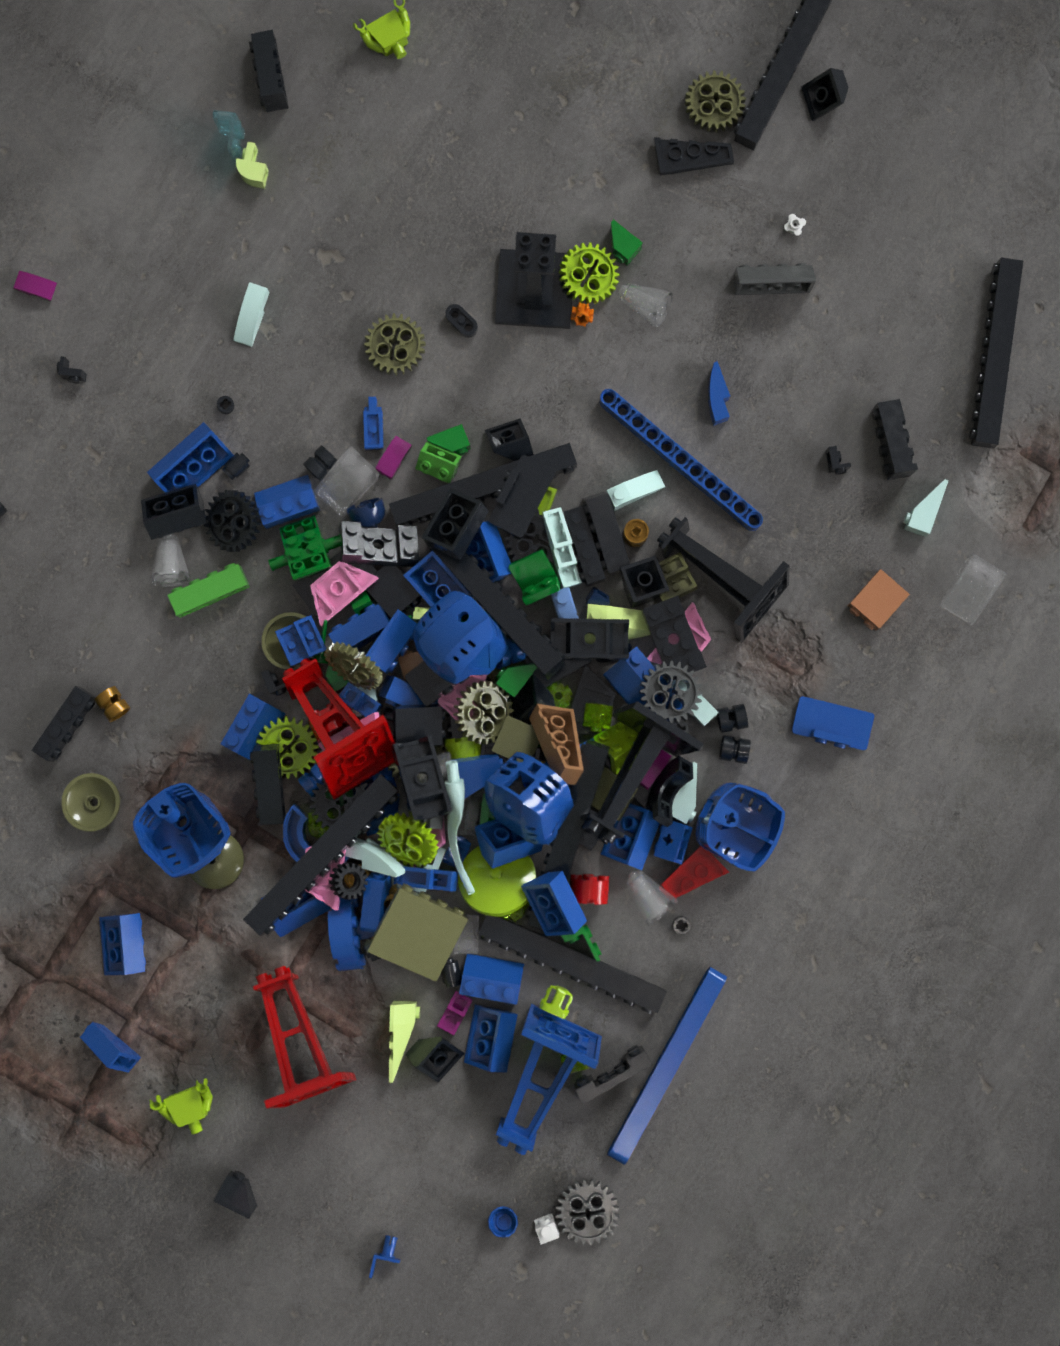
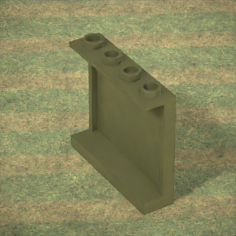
M396 883L397 891L372 939H367L364 947L367 952L436 982L468 918L464 914L465 911L456 906L451 908L447 906L448 903L441 899L435 901L431 899L429 894L420 891V893L413 891L414 888L408 884L403 883V885Z

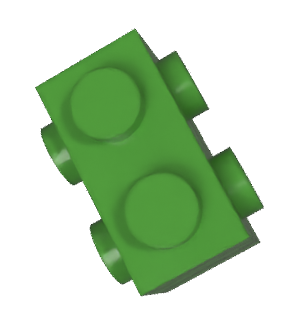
M426 442L420 451L415 469L436 477L443 482L451 483L457 473L462 456Z

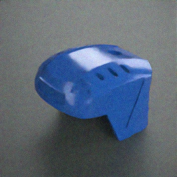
M452 591L437 601L420 618L413 629L415 647L423 661L440 678L452 684H458L470 675H489L508 650V642L502 628L472 597L459 591ZM468 614V620L461 622L462 616ZM469 641L473 642L476 647H472ZM461 649H464L465 651H467V652H468V655H465L464 653H462V652H461ZM454 657H457L459 661H455Z
M514 753L494 774L485 780L486 802L495 820L530 843L549 845L557 837L558 829L574 806L570 789L566 782L548 766L525 753ZM517 758L522 759V760H524V761H523V762H518V761H517ZM521 775L522 783L526 790L518 795L508 787ZM549 777L559 785V788H555L548 781ZM545 784L552 791V795H549L541 786ZM537 790L546 798L545 802L535 794Z
M179 783L163 789L142 806L133 820V828L142 850L165 873L173 878L193 874L214 860L221 853L231 834L228 823L211 799L187 783ZM186 818L187 823L183 827H180L179 823L181 819Z
M724 783L708 797L698 816L695 833L696 840L703 849L730 863L732 866L747 871H756L767 861L778 843L784 826L785 811L765 792L737 783ZM743 793L744 796L742 798V801L740 802L739 799L741 797V794ZM751 798H753L752 804H751V806L749 807V806H748V805H749V802H750ZM719 842L720 844H719V846L717 847V849L714 848V847L716 846V844ZM729 847V850L727 851V853L724 854V851L726 850V848Z

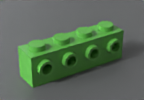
M235 563L225 566L223 571H213L207 574L205 579H195L189 582V586L184 588L180 586L171 590L172 593L168 594V598L176 616L182 618L250 588L242 567L239 564L235 565Z

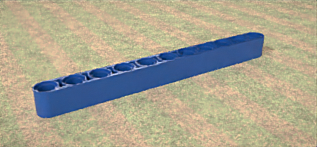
M612 389L602 391L600 406L744 528L749 531H756L763 523L762 515L618 393ZM605 396H611L613 398V402L606 403L603 400V398ZM625 408L628 413L620 415L618 409ZM634 420L641 421L642 426L635 427L633 426L632 422ZM648 432H653L656 434L657 438L651 440L647 437L646 434ZM668 444L671 450L665 452L661 449V446ZM682 456L686 462L679 464L676 462V457ZM696 468L699 470L700 475L693 476L690 470ZM708 480L712 481L714 488H707L705 482ZM726 493L729 496V500H721L719 494ZM734 506H742L743 512L737 513L734 510ZM749 518H756L758 524L755 526L751 525L749 523Z
M709 967L705 972L607 1153L609 1157L623 1165L627 1163L727 979L726 975L712 967Z

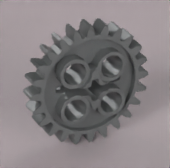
M664 661L661 663V668L656 664L654 666L655 671L652 669L648 670L650 676H643V679L647 682L640 683V686L644 687V689L639 691L640 694L644 695L640 701H645L646 704L644 706L664 719H668L671 723L675 719V722L679 724L680 717L684 721L688 720L686 714L692 717L694 715L692 709H699L695 703L702 702L701 699L697 698V696L703 694V692L698 691L702 684H696L699 677L693 678L694 670L688 673L687 665L682 669L681 662L674 666L673 661H670L667 666ZM660 676L667 677L668 685L660 683ZM675 676L676 682L672 689V693H674V695L670 697L668 709H665V705L669 698V692L667 691L671 689L673 677ZM679 682H684L687 685L686 691L679 689ZM658 694L663 697L662 704L656 703L655 695ZM674 700L681 702L682 708L680 710L673 706Z
M583 1178L581 1185L576 1180V1187L574 1188L569 1184V1192L562 1191L564 1198L558 1197V1201L562 1204L556 1205V1209L561 1211L556 1213V1217L562 1218L558 1221V1226L564 1225L562 1233L568 1231L567 1238L569 1239L574 1236V1243L582 1239V1245L585 1244L586 1240H589L590 1245H593L594 1239L600 1243L601 1236L607 1240L606 1232L613 1234L611 1226L617 1227V1222L614 1219H619V1214L614 1213L620 1210L619 1206L614 1205L618 1200L617 1198L611 1199L614 1192L610 1191L607 1193V1185L601 1188V1181L594 1185L592 1178L589 1184L586 1183L585 1178ZM593 1197H600L602 1199L601 1203L598 1205L592 1204L591 1199ZM574 1199H580L582 1204L579 1207H574L571 1202ZM586 1208H589V1210L591 1211L590 1215H586ZM602 1208L605 1209L604 1212L597 1211V1210H600V1209H602ZM596 1217L604 1219L600 1225L595 1224L593 1220ZM582 1219L585 1223L583 1226L577 1227L574 1225V1221Z

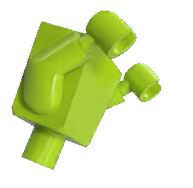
M393 0V4L398 8V11L394 9L366 25L363 19H359V22H361L360 29L353 23V28L356 31H360V36L369 49L377 53H383L384 56L394 53L397 59H402L406 56L407 53L403 47L408 44L410 20L407 10L403 7L405 0H402V4L399 6L396 4V0Z
M204 1078L203 1084L196 1080L195 1086L167 1096L163 1099L164 1102L161 1101V1096L157 1095V1102L149 1100L150 1108L157 1110L164 1118L178 1127L188 1124L192 1135L201 1132L203 1129L199 1120L208 1115L213 1099L212 1093L207 1086L208 1079Z

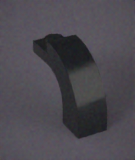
M679 755L663 768L654 781L648 798L647 807L653 810V819L666 827L673 824L672 805L676 794L682 786L693 779V764Z

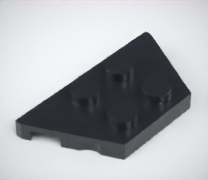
M588 666L584 667L571 709H574L578 735L605 730L616 696Z

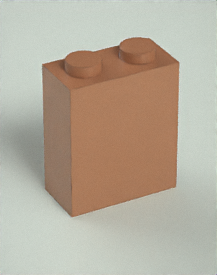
M880 569L847 606L854 616H860L864 620L865 626L871 630H878L910 594Z

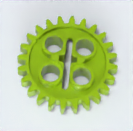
M583 242L580 248L575 245L573 250L569 249L568 255H564L562 258L564 261L559 266L563 269H560L558 273L564 276L559 281L565 282L562 288L569 289L567 295L574 294L573 300L579 297L580 303L585 299L586 303L590 304L593 301L594 304H597L599 300L603 302L605 297L609 298L611 292L616 290L613 285L619 283L615 279L620 275L615 272L619 266H613L616 259L610 260L609 257L612 253L605 254V247L599 250V244L593 248L591 242H589L587 247ZM582 257L587 258L589 264L584 263ZM595 260H597L598 263L592 270L590 277L586 280L584 286L581 287L580 285L587 276L588 270L593 266ZM598 268H602L605 271V275L601 274ZM573 273H578L580 279H576ZM589 283L594 284L596 290L591 289Z
M285 716L284 721L277 717L276 724L271 720L270 728L264 725L266 732H259L262 739H256V742L261 745L279 744V751L281 753L284 750V744L288 746L296 735H300L291 744V750L286 749L280 756L282 776L286 774L287 779H289L291 773H293L295 778L298 771L304 774V767L310 770L309 762L315 763L312 756L318 754L313 749L319 748V745L313 744L317 740L315 737H311L313 732L312 730L308 731L309 724L302 726V719L296 723L295 717L288 721V717ZM284 730H290L292 736L284 738L281 733ZM298 743L306 745V749L303 751H298L295 747ZM291 757L293 762L290 765H285L282 762L283 758Z
M395 813L394 816L390 814L388 818L385 817L377 832L380 835L378 840L382 841L380 846L386 847L385 851L387 853L390 852L392 857H396L398 862L400 860L403 861L404 866L409 863L411 867L416 864L420 868L421 865L426 866L428 863L430 864L438 853L439 847L437 844L439 841L434 839L436 834L430 833L432 828L425 827L426 822L422 824L420 821L411 823L410 816L408 818L405 813H402L401 816Z

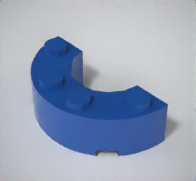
M293 804L283 823V840L288 853L298 862L305 854L306 848L312 846L307 840L305 833L306 824L310 817L298 805ZM345 856V863L351 858Z
M358 896L356 899L340 898L339 910L332 909V911H328L329 941L332 957L338 961L335 964L338 971L363 969V966L366 965L365 954H362L360 949V938L356 936L358 919L355 915L357 907H359Z

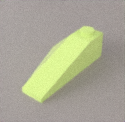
M588 604L586 619H629V640L651 635L641 612L642 610ZM588 633L585 635L584 640L588 644H593L595 636Z
M393 1001L390 1005L389 1032H392V1035H390L389 1049L391 1051L389 1057V1083H393L416 1023V1018H420V1007H417V1001Z

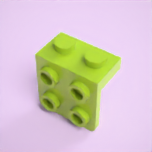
M621 722L593 737L595 742L611 747L608 756H610L611 769L616 775L619 773L638 735L635 730Z

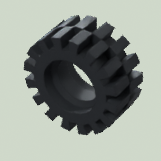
M353 863L337 865L338 868L332 870L334 874L329 876L332 877V880H329V884H332L330 889L335 891L334 894L344 899H356L357 896H361V891L366 890L364 884L368 885V881H365V878L368 877L366 874H363L366 871L361 869V866ZM350 873L354 877V884L351 888L346 889L342 884V880L346 874Z

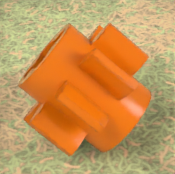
M579 302L577 307H572L571 320H575L576 326L586 327L588 322H593L594 309H590L589 303Z

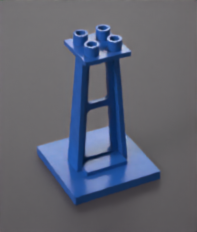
M533 1004L528 1009L521 1035L533 1040L534 1043L506 1118L501 1117L496 1135L499 1136L497 1139L498 1144L508 1146L510 1141L516 1144L515 1151L521 1155H525L527 1150L532 1152L537 1135L536 1132L576 1062L579 1061L591 1068H596L599 1062L602 1036L566 1019L548 1013ZM543 1046L567 1056L549 1088H544L531 1081ZM531 1089L542 1094L544 1099L529 1126L524 1128L514 1123L526 1090Z

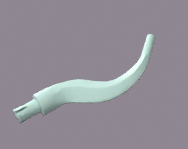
M451 760L445 762L448 780L444 782L452 812L447 816L448 839L461 881L468 895H471L475 890L462 864L457 841V831L463 815L465 786L464 780L459 777L458 761Z

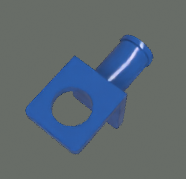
M385 1235L382 1253L374 1254L369 1278L372 1279L377 1259L400 1263L401 1259L393 1256L397 1237H392L390 1245L391 1236Z

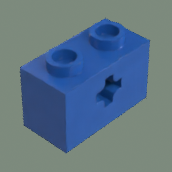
M675 821L668 827L661 825L659 840L654 847V856L682 865L693 827Z

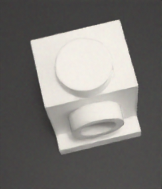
M553 1213L534 1220L540 1244L560 1238Z

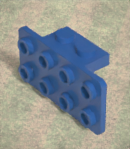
M802 696L798 700L792 732L797 735L814 738L817 743H834V747L845 749L847 746L866 750L874 714Z

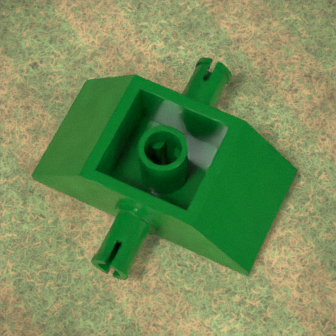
M315 515L279 528L285 549L284 555L269 559L268 561L272 571L288 565L293 580H299L330 569L332 565L328 553L329 550L342 546L341 534L324 539Z

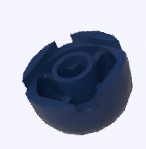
M373 498L360 502L357 508H355V505L348 507L346 512L351 522H361V527L378 528L377 524L382 522L385 517V505L382 498Z

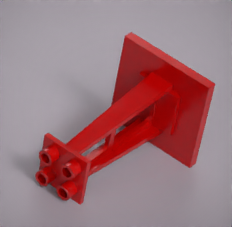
M306 658L300 662L301 667L294 671L293 668L285 670L282 680L291 699L297 698L325 749L313 758L331 796L335 800L393 764L395 761L391 746L395 744L388 722L383 715L364 726L324 679L317 660L313 659L311 661L309 658ZM316 686L319 687L334 706L333 709L321 716H317L304 694ZM339 714L353 729L354 733L334 744L323 723Z
M286 966L274 970L276 978H272V975L267 973L256 976L258 985L253 986L255 991L262 993L285 1091L283 1094L265 1100L266 1109L285 1108L356 1080L353 1072L332 1074L294 984V980L299 979V977L291 973L290 967L286 968ZM280 989H286L299 1021L298 1027L285 1032L281 1029L273 999V993ZM303 1033L319 1075L311 1080L296 1084L285 1039L292 1035Z

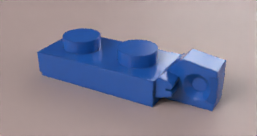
M368 397L369 407H364L363 411L364 449H384L382 407H377L376 397Z

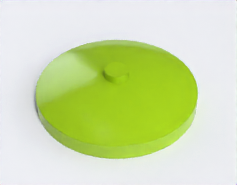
M480 846L473 849L465 857L462 864L475 892L468 895L459 874L458 884L463 899L473 910L487 916H506L518 911L528 902L521 886L536 878L535 867L529 856L493 869L482 856Z

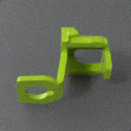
M550 985L544 999H541L539 1008L565 1019L568 1016V1008L573 1000V995L564 987ZM552 988L557 990L552 1002L547 1003ZM569 995L570 997L563 1010L561 1008V1005L563 1003L565 996Z

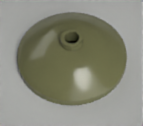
M287 612L275 616L268 622L264 628L261 643L265 656L273 665L286 670L289 668L295 670L301 667L300 664L290 667L275 631L287 627L306 616Z
M95 773L80 775L66 786L61 801L62 811L67 821L79 830H101L110 825L118 815L120 809L119 791L115 784L103 775ZM93 799L97 800L96 806L92 805Z
M230 835L221 853L215 858L214 864L208 863L200 870L189 875L197 884L208 889H220L229 886L239 877L244 866V853L241 845Z

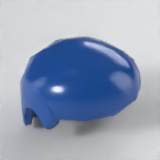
M500 1206L490 1213L488 1227L492 1234L497 1237L506 1238L516 1231L518 1220L517 1215L512 1209Z

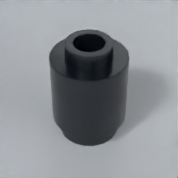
M236 452L224 464L225 467L222 470L233 480L250 467L248 464L250 460L243 453L239 455Z
M453 957L448 958L441 972L446 988L461 984L462 976L459 963Z

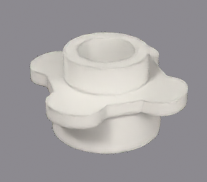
M790 214L788 217L789 221L784 225V229L798 236L802 233L801 229L805 226L806 220L796 217L795 214Z

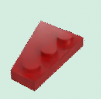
M699 846L660 885L675 899L729 873V871L712 853Z

